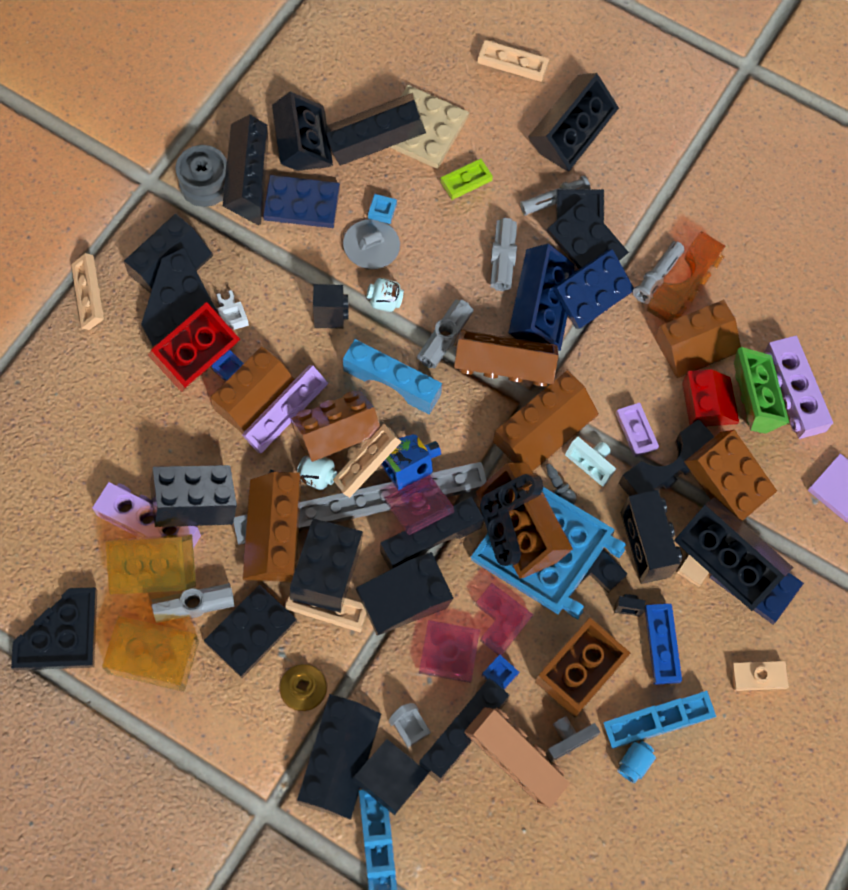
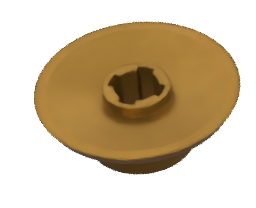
M295 665L289 668L280 680V696L283 702L291 709L297 711L312 710L320 705L326 696V678L313 665ZM300 681L309 684L306 691L297 689Z

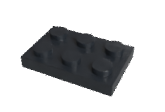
M583 198L546 229L548 234L579 269L609 249H613L619 261L629 253Z
M259 584L204 640V643L238 676L243 678L298 621Z

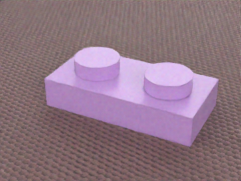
M640 403L616 411V416L634 457L658 449L659 445Z

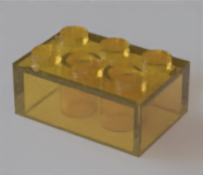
M192 534L117 538L105 541L109 594L185 591L196 587Z
M118 615L102 668L110 675L185 692L199 639L195 633Z

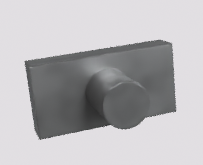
M565 716L553 723L562 741L549 748L546 755L550 762H553L596 738L600 734V730L593 723L576 733L569 719Z

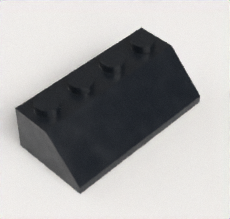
M598 73L578 74L528 138L540 155L562 169L570 171L619 107Z
M413 93L327 125L326 132L332 153L340 166L427 133Z
M249 114L231 124L223 207L256 225H260L262 222L269 145L268 125Z
M715 497L702 507L674 539L681 548L751 611L794 568Z
M329 694L297 798L298 805L351 820L360 787L352 780L369 760L381 713L356 701Z

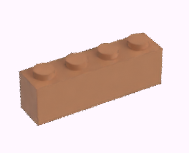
M484 707L464 733L539 806L550 809L570 784L563 777L565 772L555 763L550 764L545 759L547 755L541 748L536 745L532 746L526 741L528 736L516 726L513 728L507 722L509 718L503 711L498 708Z

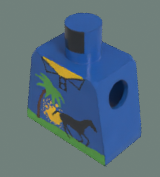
M414 434L399 438L401 443L381 463V466L398 491L407 488L433 472L431 459L441 455V449L437 441L423 445L418 436Z

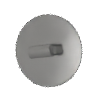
M363 220L355 223L347 230L343 240V247L347 257L354 264L366 269H379L389 265L396 259L400 250V240L396 231L388 224L376 220Z

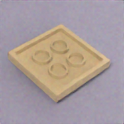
M407 85L401 97L410 93L414 94L427 133L390 148L438 169L468 119L469 112Z

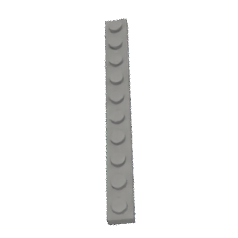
M477 462L433 472L401 491H398L393 482L358 489L350 498L340 493L300 502L299 531L309 529L313 518L329 523H337L477 491L487 482L482 463ZM247 515L234 517L233 523L238 545L245 543Z

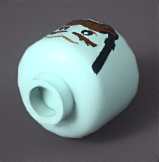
M378 278L374 285L369 284L366 298L370 299L372 308L392 312L395 308L400 307L404 290L400 289V284L396 281Z
M304 456L297 469V473H300L301 482L318 490L325 489L328 484L332 485L334 483L333 479L337 475L334 462L327 457L311 462L308 456Z

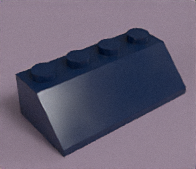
M549 243L526 249L508 334L516 339L558 345V351H561L568 314L553 287L575 273L577 266Z

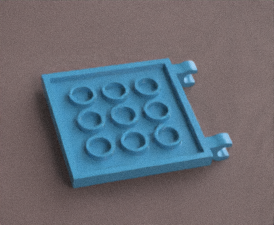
M543 487L542 492L573 550L556 564L519 579L513 565L502 566L496 561L487 533L472 554L471 561L556 614H559L564 609L570 616L578 620L584 612L582 610L584 606L571 599V595L604 547L611 554L620 558L625 551L624 547L626 544L612 536L614 534L612 527Z

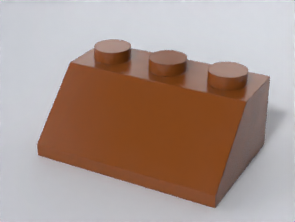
M725 300L660 325L655 336L657 344L677 379L685 376L688 371H696L733 356L737 353V349L741 347L736 319Z
M261 346L210 397L212 407L243 434L295 379L279 359Z

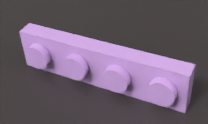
M309 365L251 424L242 436L258 453H262L292 422L291 417L296 416L298 412L302 411L326 387L328 382L313 365Z

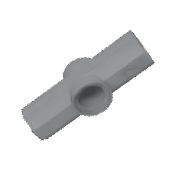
M503 218L497 220L495 243H493L491 264L493 265L490 281L491 288H494L496 291L511 289L513 266H515L517 245H515L517 222L511 218Z
M455 299L445 316L436 323L434 332L417 355V359L423 365L435 369L447 350L455 344L456 337L473 313V308L470 307L469 303L462 299ZM446 331L449 332L451 335L443 336L440 333Z
M230 583L199 590L189 588L180 594L152 599V609L156 623L188 616L197 618L207 612L235 607ZM197 598L200 600L197 607H187L190 599Z

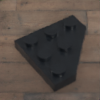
M184 248L162 258L141 323V327L152 347L160 343L206 302L218 314Z
M96 587L69 588L61 595L62 598L51 608L43 612L23 635L20 634L13 641L11 669L15 671L95 668Z

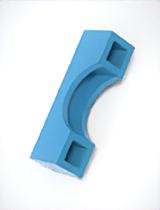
M356 339L343 357V371L364 382L374 380L391 387L409 405L429 415L441 396V382Z

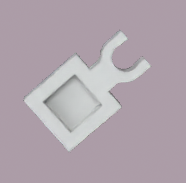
M232 290L228 291L230 298L226 300L222 299L220 294H216L220 305L217 308L218 315L232 330L249 326L241 302L235 303Z

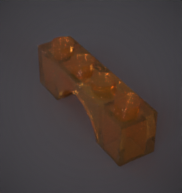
M701 231L689 247L684 258L690 267L691 277L677 284L663 282L651 298L647 311L666 323L682 317L687 310L685 307L687 302L693 303L700 292L698 287L701 284L705 286L711 278V269L713 267L718 268L725 258L722 255L725 245Z

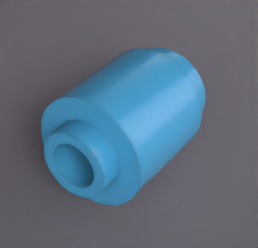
M643 741L640 743L633 742L619 762L620 767L617 771L628 781L636 783L638 779L641 780L655 761L654 749Z

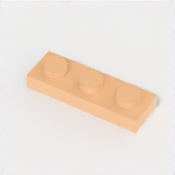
M484 40L477 63L542 82L549 59Z
M85 253L73 262L71 266L81 328L90 330L104 320L94 256Z
M383 424L334 477L333 480L342 493L350 498L401 443V440L391 428Z
M290 595L286 603L287 610L360 633L367 615L362 603L345 598L341 613L290 600Z

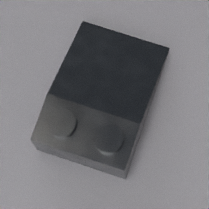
M432 552L411 559L356 587V591L377 636L445 610L454 599Z

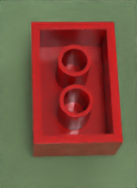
M206 302L149 352L148 356L173 384L183 392L217 360L232 349L240 341V338Z

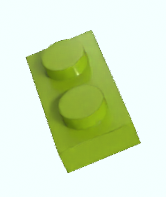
M479 159L441 177L440 183L451 200L491 182L493 175L483 160Z

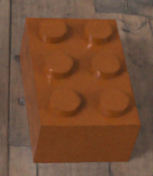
M361 391L347 392L342 398L334 401H325L317 408L302 410L296 416L291 417L298 441L311 462L368 440L381 428L374 406Z
M735 429L718 433L684 461L709 498L713 499L715 497L741 521L777 492V489Z
M589 618L542 670L535 683L576 718L625 662L631 652L593 619Z

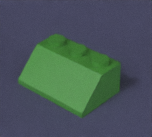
M744 347L738 348L734 360L735 377L739 383L741 401L745 407L746 421L750 431L766 434L788 424L789 419L772 355Z

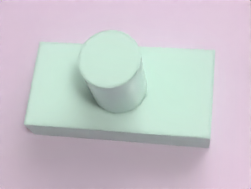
M577 437L572 441L565 454L602 487L609 482L616 470L605 459L610 454V448L604 442H599L594 448H591L581 438Z

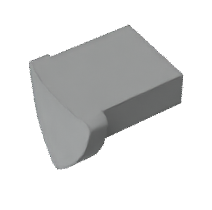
M414 703L405 704L398 708L388 721L391 726L394 725L407 748L431 734L417 711L419 708Z

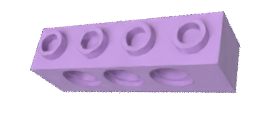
M793 336L770 342L764 353L772 355L785 408L790 417L791 429L793 432H796L799 439L827 432L833 421L798 337ZM782 363L789 365L791 369L785 368ZM791 385L797 386L800 391L793 389ZM800 407H805L809 413L802 411Z
M108 482L92 507L98 517L186 562L201 537L197 526L175 527L177 528L175 534L167 536L164 533L170 527H155L154 520L149 524L142 523L145 517L153 516L152 500L144 495L137 497L131 494V490L120 483L116 486ZM124 505H132L128 512H120Z

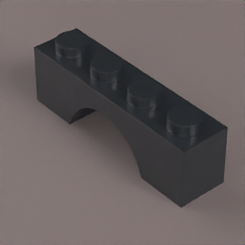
M699 419L681 431L675 441L678 450L676 461L660 467L641 461L624 473L618 484L629 496L660 490L663 487L666 490L678 481L676 477L682 473L687 475L691 472L684 461L714 438L713 434Z
M470 497L381 542L380 552L391 570L411 559L420 557L431 548L445 541L461 539L481 529L484 517L473 498Z
M488 678L421 758L419 765L440 783L473 742L464 731L484 707L501 710L508 701L510 694L492 679Z

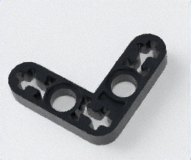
M523 474L487 493L481 499V512L496 561L502 566L516 565L521 559L520 546L509 512L541 495L543 481L536 474ZM530 486L529 490H523V488ZM510 489H512L515 494V498L512 503L508 499V493ZM494 501H500L501 504H496L492 507ZM499 523L504 527L502 536L497 531Z

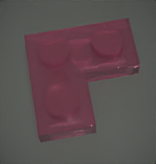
M493 583L490 584L475 604L495 620L480 641L497 655L501 656L533 617L531 612Z

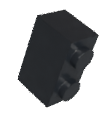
M313 284L315 328L344 329V320H349L348 294H344L343 285Z

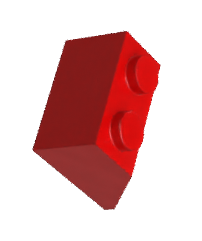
M713 369L688 371L682 386L689 426L698 419L706 427L739 424L731 377Z

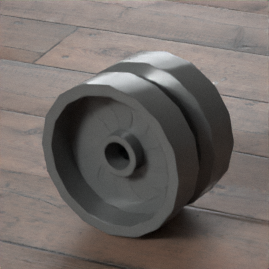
M207 145L192 146L183 151L177 159L175 169L180 191L189 203L195 206L208 207L223 201L227 160L220 150Z

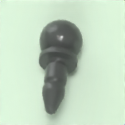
M547 464V474L551 478L554 487H556L553 493L574 505L577 499L575 492L569 489L568 483L563 484L557 470L551 464Z

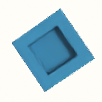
M374 194L368 212V219L391 224L397 206V199Z

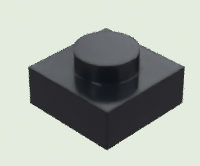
M625 594L623 597L619 596L615 603L614 613L640 617L645 610L646 600H641L638 596L632 594Z

